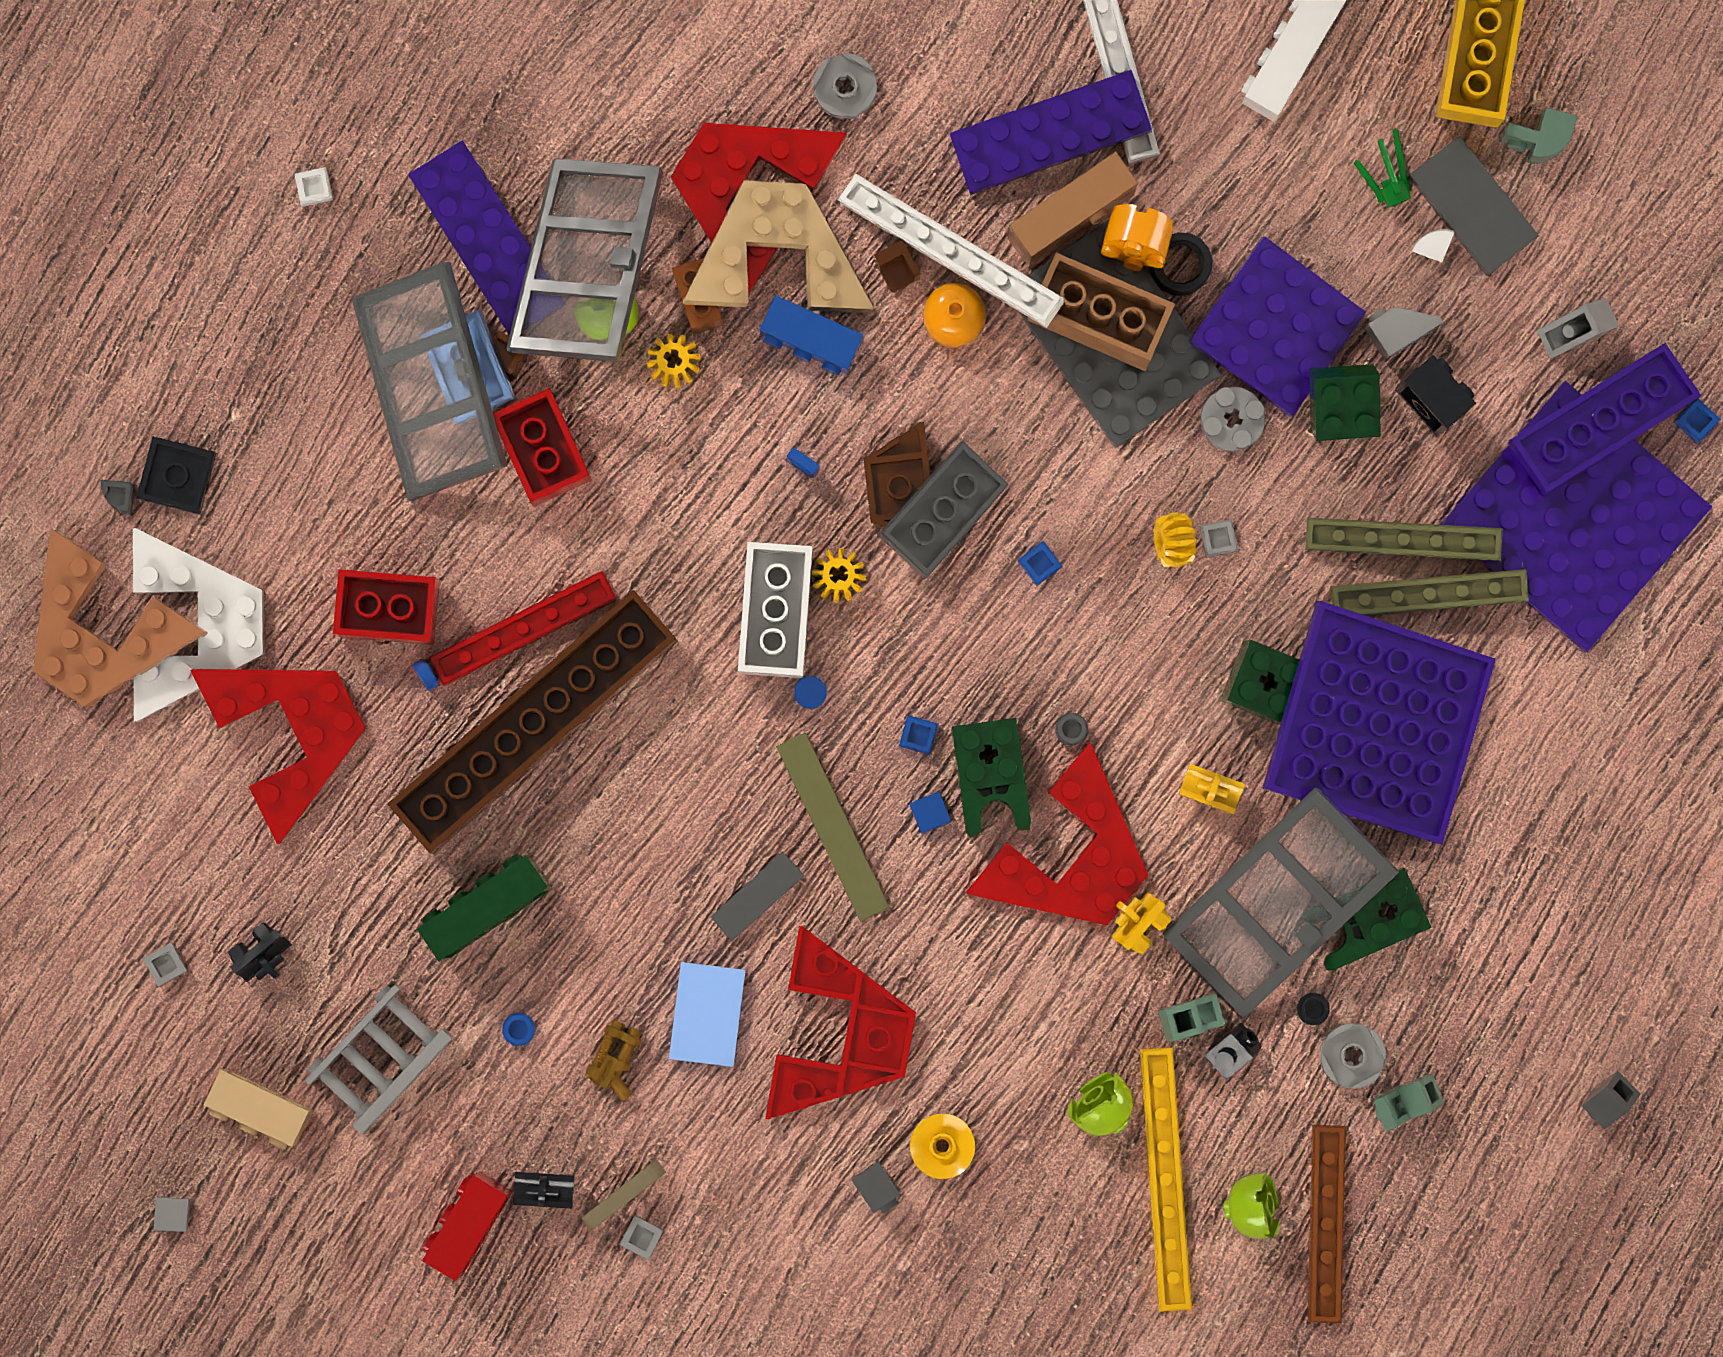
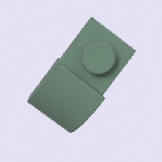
M1546 107L1540 116L1536 130L1508 122L1503 129L1500 141L1507 143V147L1514 151L1525 152L1526 149L1530 150L1527 163H1545L1555 158L1569 143L1578 116Z
M1217 994L1175 1004L1157 1011L1166 1042L1178 1041L1225 1025Z
M1432 1073L1391 1088L1375 1096L1376 1099L1373 1100L1376 1116L1383 1123L1386 1131L1400 1126L1409 1119L1432 1112L1445 1104Z

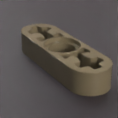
M654 1160L585 1214L582 1220L592 1231L665 1174L666 1171L657 1160Z

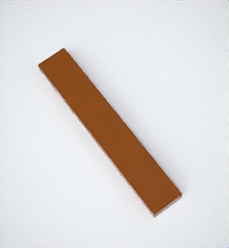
M1312 1125L1307 1320L1312 1323H1342L1346 1126Z

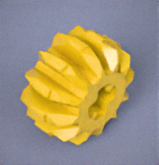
M670 333L667 334L668 344L666 345L659 338L655 340L660 350H648V355L655 358V360L648 361L646 365L648 369H656L651 375L653 380H657L664 375L662 379L663 387L666 388L670 380L674 379V386L676 389H679L681 387L679 379L682 377L688 384L692 383V378L688 371L694 374L700 372V368L691 363L700 361L701 355L697 353L691 354L696 348L694 342L684 347L686 337L680 335L677 343H674L673 335ZM673 354L678 355L681 365L677 366L675 364V368H669V363L666 360L667 357L670 356L672 359Z
M1178 512L1158 517L1153 528V541L1155 543L1154 550L1157 552L1159 562L1164 567L1172 568L1192 563L1195 558L1194 554L1197 552V540L1192 520L1186 513Z
M839 548L838 558L835 559L831 550H827L826 557L829 562L826 563L823 559L817 558L816 564L823 568V570L815 569L811 572L813 577L823 578L816 581L813 587L814 589H820L826 586L821 594L823 599H826L832 591L834 592V603H839V593H844L845 599L849 602L852 600L851 593L849 592L850 588L858 594L862 591V588L854 583V581H866V575L855 574V572L864 568V563L859 562L852 566L856 553L852 552L847 560L843 559L844 548ZM841 568L845 569L844 576L848 577L845 582L838 580L837 583H834L832 581L833 574H830L831 571L834 569L838 572Z

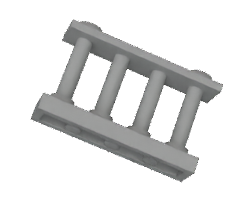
M399 984L394 985L392 988L386 985L374 998L378 1003L324 1060L319 1057L307 1069V1072L310 1074L305 1080L307 1084L312 1085L318 1079L322 1080L355 1112L354 1116L358 1120L352 1126L361 1135L365 1134L455 1038L446 1029H442L439 1033L436 1030L431 1031L396 998L403 990ZM386 1007L423 1040L421 1044L425 1048L417 1057L413 1053L409 1055L374 1022L376 1017ZM363 1031L371 1036L400 1064L399 1068L403 1072L394 1081L390 1077L386 1079L351 1045ZM341 1055L378 1088L376 1092L380 1096L372 1105L368 1101L364 1103L329 1070V1067Z

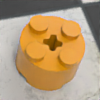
M1133 204L1114 206L1106 229L1101 254L1124 261L1123 266L1133 271H1141L1143 266L1163 268L1173 233V220L1166 214L1152 208H1147V212L1144 213L1136 211L1137 205Z

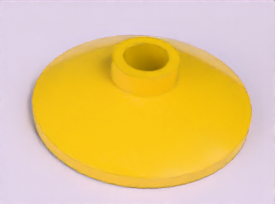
M945 1113L934 1114L923 1119L914 1129L910 1140V1153L915 1165L924 1174L936 1179H949L958 1176L968 1168L974 1157L975 1140L969 1126L960 1118ZM941 1139L946 1140L949 1144L948 1149L944 1152L936 1149V1143Z

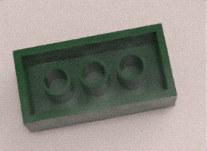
M517 853L502 863L504 870L496 875L489 872L475 882L476 889L470 893L463 890L449 899L447 902L450 906L444 911L435 909L420 919L423 925L417 928V931L438 962H446L553 889L531 856L524 855L522 857L521 854Z

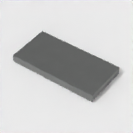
M1460 136L1408 176L1447 227L1454 231L1455 237L1486 276H1489L1539 237L1537 232Z
M961 441L880 531L878 536L919 575L926 579L1009 484L964 441Z

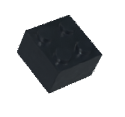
M1432 355L1408 376L1395 391L1438 438L1477 403L1473 400L1475 395L1472 390L1463 382L1459 384L1451 375L1453 370L1444 359L1439 358L1437 360Z

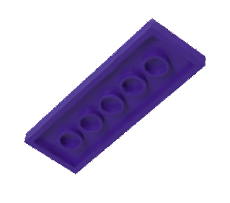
M1132 70L949 134L969 193L973 195L1151 133L1152 128Z
M462 140L410 172L408 176L510 336L531 248ZM540 264L536 279L550 280ZM533 293L524 332L565 307L566 304L561 296Z
M1666 343L1513 437L1509 440L1508 444L1543 496L1693 403L1702 395Z

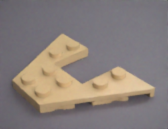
M746 180L741 184L682 301V304L746 307L748 305L746 246L805 249L808 310L870 313L873 310L868 296L808 186L798 183Z

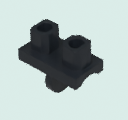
M263 922L252 932L258 944L251 950L241 942L228 951L233 962L230 968L246 982L254 976L261 980L268 973L274 979H277L281 974L276 966L285 960L281 954L292 945L287 937Z
M516 1171L513 1205L572 1209L575 1175Z

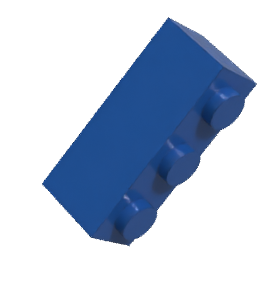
M776 295L759 329L760 335L764 337V343L777 349H781L782 345L794 350L793 356L806 362H810L811 358L823 363L822 369L835 375H839L840 372L848 374L863 342V334Z

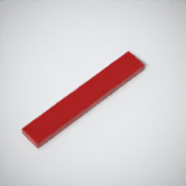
M600 571L430 656L429 659L442 685L445 687L617 601V598L604 572Z

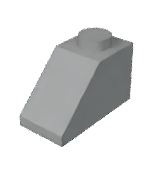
M1603 298L1570 312L1538 329L1537 332L1550 359L1593 341L1620 326L1607 299Z
M1384 307L1368 317L1370 323L1364 330L1384 361L1439 328L1443 321L1438 316L1394 307L1387 312Z

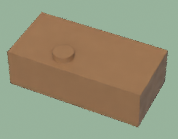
M1114 152L1009 225L1007 238L1028 268H1030L1092 224L1094 225L1104 219L1114 206L1121 205L1133 197L1138 182L1119 155Z
M1055 253L1042 285L1063 297L1065 302L1046 329L1146 371L1175 304L1059 253ZM1028 317L1027 321H1030V322H1032V323H1034V324H1037V325H1039V326H1041V327H1044V326H1042L1041 324L1037 323L1036 321H1034L1033 319H1031V318Z

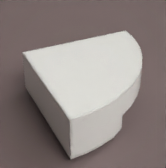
M1448 229L1432 231L1418 239L1413 246L1412 252L1443 262L1454 231Z

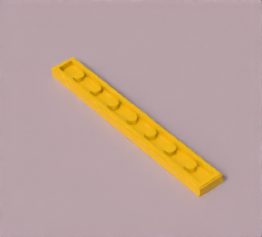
M1173 1047L1139 1049L1158 1311L1192 1310Z

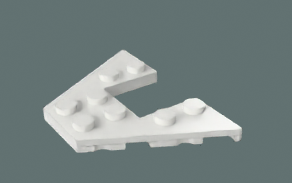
M133 528V593H198V626L208 632L205 637L198 638V656H169L151 670L134 677V722H140L155 712L169 707L185 696L200 690L190 670H238L247 663L253 662L265 655L264 591L143 531Z

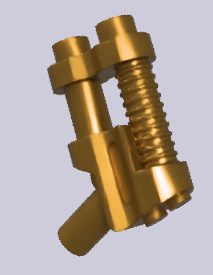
M613 1019L611 1025H606L604 1030L606 1034H604L603 1040H601L602 1042L599 1049H597L598 1051L595 1058H593L592 1064L588 1065L586 1076L590 1080L593 1079V1082L598 1087L601 1086L607 1089L610 1086L622 1102H624L633 1093L619 1077L622 1071L630 1069L631 1064H629V1060L635 1047L639 1048L642 1043L640 1039L642 1032L630 1027L628 1033L622 1031L625 1024ZM616 1038L624 1041L617 1058L609 1054Z

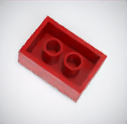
M550 388L493 413L497 430L533 507L592 481Z
M339 569L333 634L342 638L434 645L440 581L436 577Z
M481 1171L473 1176L469 1174L468 1177H465L456 1191V1194L460 1196L456 1204L448 1205L439 1220V1223L443 1224L439 1233L435 1231L431 1234L421 1251L425 1252L426 1255L422 1261L454 1281L461 1278L513 1191Z

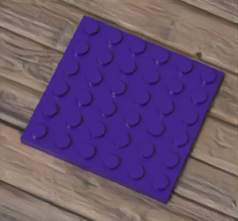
M1564 381L1521 432L1582 394L1568 382ZM1632 440L1545 496H1543L1508 445L1440 525L1503 528L1501 561H1478L1491 572L1526 569L1529 598L1527 603L1586 653L1709 512L1712 506L1635 440Z
M1316 601L1262 789L1301 801L1317 787L1344 815L1443 845L1496 659L1323 601Z

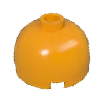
M955 282L944 284L932 291L925 301L922 316L927 333L934 341L942 346L958 348L972 343L979 337L984 330L987 314L985 303L979 293L968 285Z

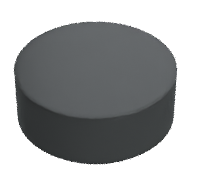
M1067 713L1057 721L1055 733L1063 744L1073 746L1085 739L1088 733V725L1081 715Z

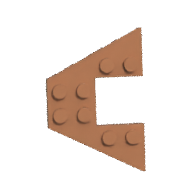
M51 529L33 672L84 707H90L100 701L104 695L113 693L123 687V684L137 675L146 673L159 665L165 658L174 656L183 647L208 634L207 631L158 598L152 597L121 648L118 650L73 619L107 564L58 531Z

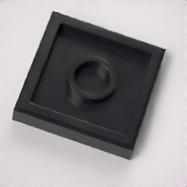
M153 436L136 498L200 515L217 453Z

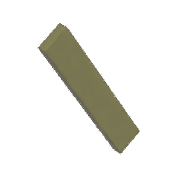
M1307 517L1305 550L1501 561L1503 528Z
M1526 569L1330 586L1332 605L1365 616L1529 601Z
M806 733L776 746L860 922L890 908Z

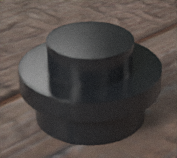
M1308 993L1302 996L1297 1004L1299 1018L1308 1025L1323 1023L1330 1012L1327 999L1318 993Z

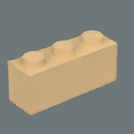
M226 1068L220 1069L204 1103V1106L211 1109L210 1115L226 1122L228 1118L240 1122L238 1128L252 1135H257L258 1131L270 1136L268 1142L282 1149H286L287 1145L293 1147L298 1144L313 1112V1109Z

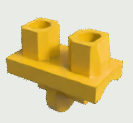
M1190 763L1178 794L1234 815L1245 784Z
M1147 892L1141 901L1135 897L1128 906L1121 901L1117 903L1116 907L1122 913L1115 920L1119 927L1111 937L1127 950L1132 949L1142 955L1152 942L1143 934L1147 928L1153 925L1161 931L1166 928L1172 918L1164 909L1166 905L1160 899Z

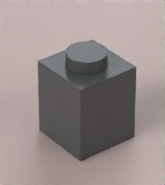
M1616 1071L1593 1088L1581 1106L1592 1119L1605 1129L1628 1113L1641 1093L1619 1071Z
M879 1160L852 1178V1182L873 1213L880 1209L884 1214L899 1203L896 1198L901 1193Z

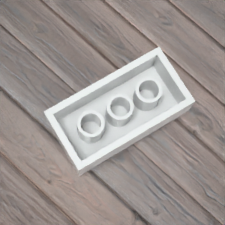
M747 542L738 661L739 674L803 678L813 556L812 546Z

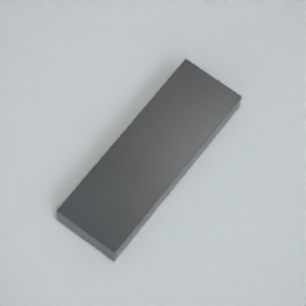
M782 851L717 910L711 918L733 941L804 877V874Z

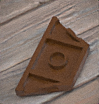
M924 422L917 423L899 437L897 436L879 450L863 458L871 524L884 528L930 476Z

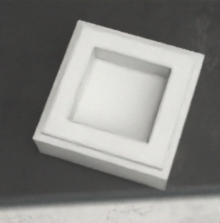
M326 167L294 174L302 207L333 201Z

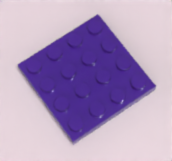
M1263 236L1188 341L1291 417L1294 416L1310 393L1309 368L1328 367L1366 311L1267 237Z

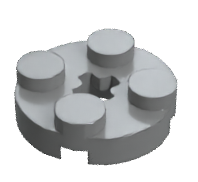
M846 53L841 54V56L830 57L821 63L814 75L815 100L820 108L830 116L839 119H855L860 114L866 112L875 100L877 93L876 77L870 64L857 55ZM846 78L850 79V86L853 88V91L846 92L845 94L840 93V88L836 85L837 82H844Z
M1224 387L1219 389L1207 399L1201 410L1200 423L1206 439L1215 448L1226 452H1236L1253 445L1261 436L1265 426L1263 404L1253 393L1240 387ZM1235 411L1238 413V418L1242 420L1241 425L1235 424L1233 428L1227 426L1228 420L1224 418V414H1231Z
M1347 1023L1335 1027L1326 1035L1320 1045V1063L1324 1073L1331 1081L1342 1087L1358 1089L1372 1084L1380 1076L1384 1067V1060H1386V1049L1380 1036L1374 1030L1361 1024ZM1349 1047L1353 1050L1359 1049L1361 1051V1055L1358 1056L1359 1063L1356 1065L1351 1061L1346 1062L1344 1059L1347 1055L1346 1049Z

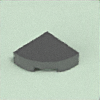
M101 480V490L107 502L117 511L132 515L135 483Z

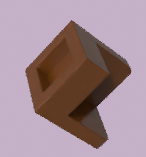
M903 240L874 254V262L892 293L920 279V271Z
M499 331L496 336L498 342L495 347L506 374L517 379L529 354L507 351L509 336Z

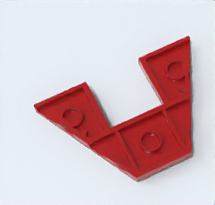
M703 123L671 175V180L712 243L724 220L727 209L759 158L798 182L806 184L808 188L814 191L847 137V134L831 131ZM746 246L748 297L778 248Z
M190 670L219 729L277 700L279 701L307 758L248 787L277 845L282 843L283 839L366 729L338 672L317 670Z
M1088 743L1050 789L1048 794L1097 833L1091 843L1058 883L1054 882L1010 844L1006 843L965 892L966 894L1108 925L1119 911L1116 907L1117 903L1121 901L1125 904L1146 879L1148 873L1093 746Z
M799 926L788 990L852 1001L841 1065L776 1054L765 1119H772L905 1077L916 1012L806 928Z

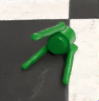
M1397 128L1393 129V138L1399 169L1398 176L1395 174L1384 140H1378L1380 153L1389 179L1381 182L1383 189H1380L1359 160L1354 162L1360 174L1374 191L1378 203L1385 201L1387 208L1411 199L1409 191L1412 189L1407 178L1402 144Z

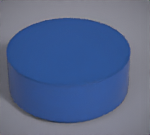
M420 659L411 665L428 692L439 686L437 678L424 659Z
M808 676L802 678L796 684L794 695L800 706L806 709H815L824 703L827 690L825 684L819 678Z
M523 1013L510 1015L504 1021L502 1033L506 1041L515 1046L529 1043L536 1032L535 1023L532 1018Z

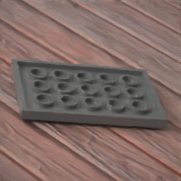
M1109 219L1059 253L1169 301L1145 266H1143L1141 271H1133L1123 266L1124 261L1101 254ZM1053 258L1027 276L1042 285ZM1174 308L1146 371L1027 321L1028 316L1019 312L1115 449L1221 376L1211 359L1188 341L1193 334Z

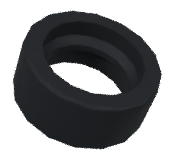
M1177 232L1172 234L1168 251L1176 246H1187L1193 249L1200 260V270L1197 276L1191 281L1178 283L1170 280L1164 273L1163 268L1150 266V271L1161 290L1175 296H1186L1197 292L1205 285L1212 271V256L1209 247L1201 238L1191 233Z

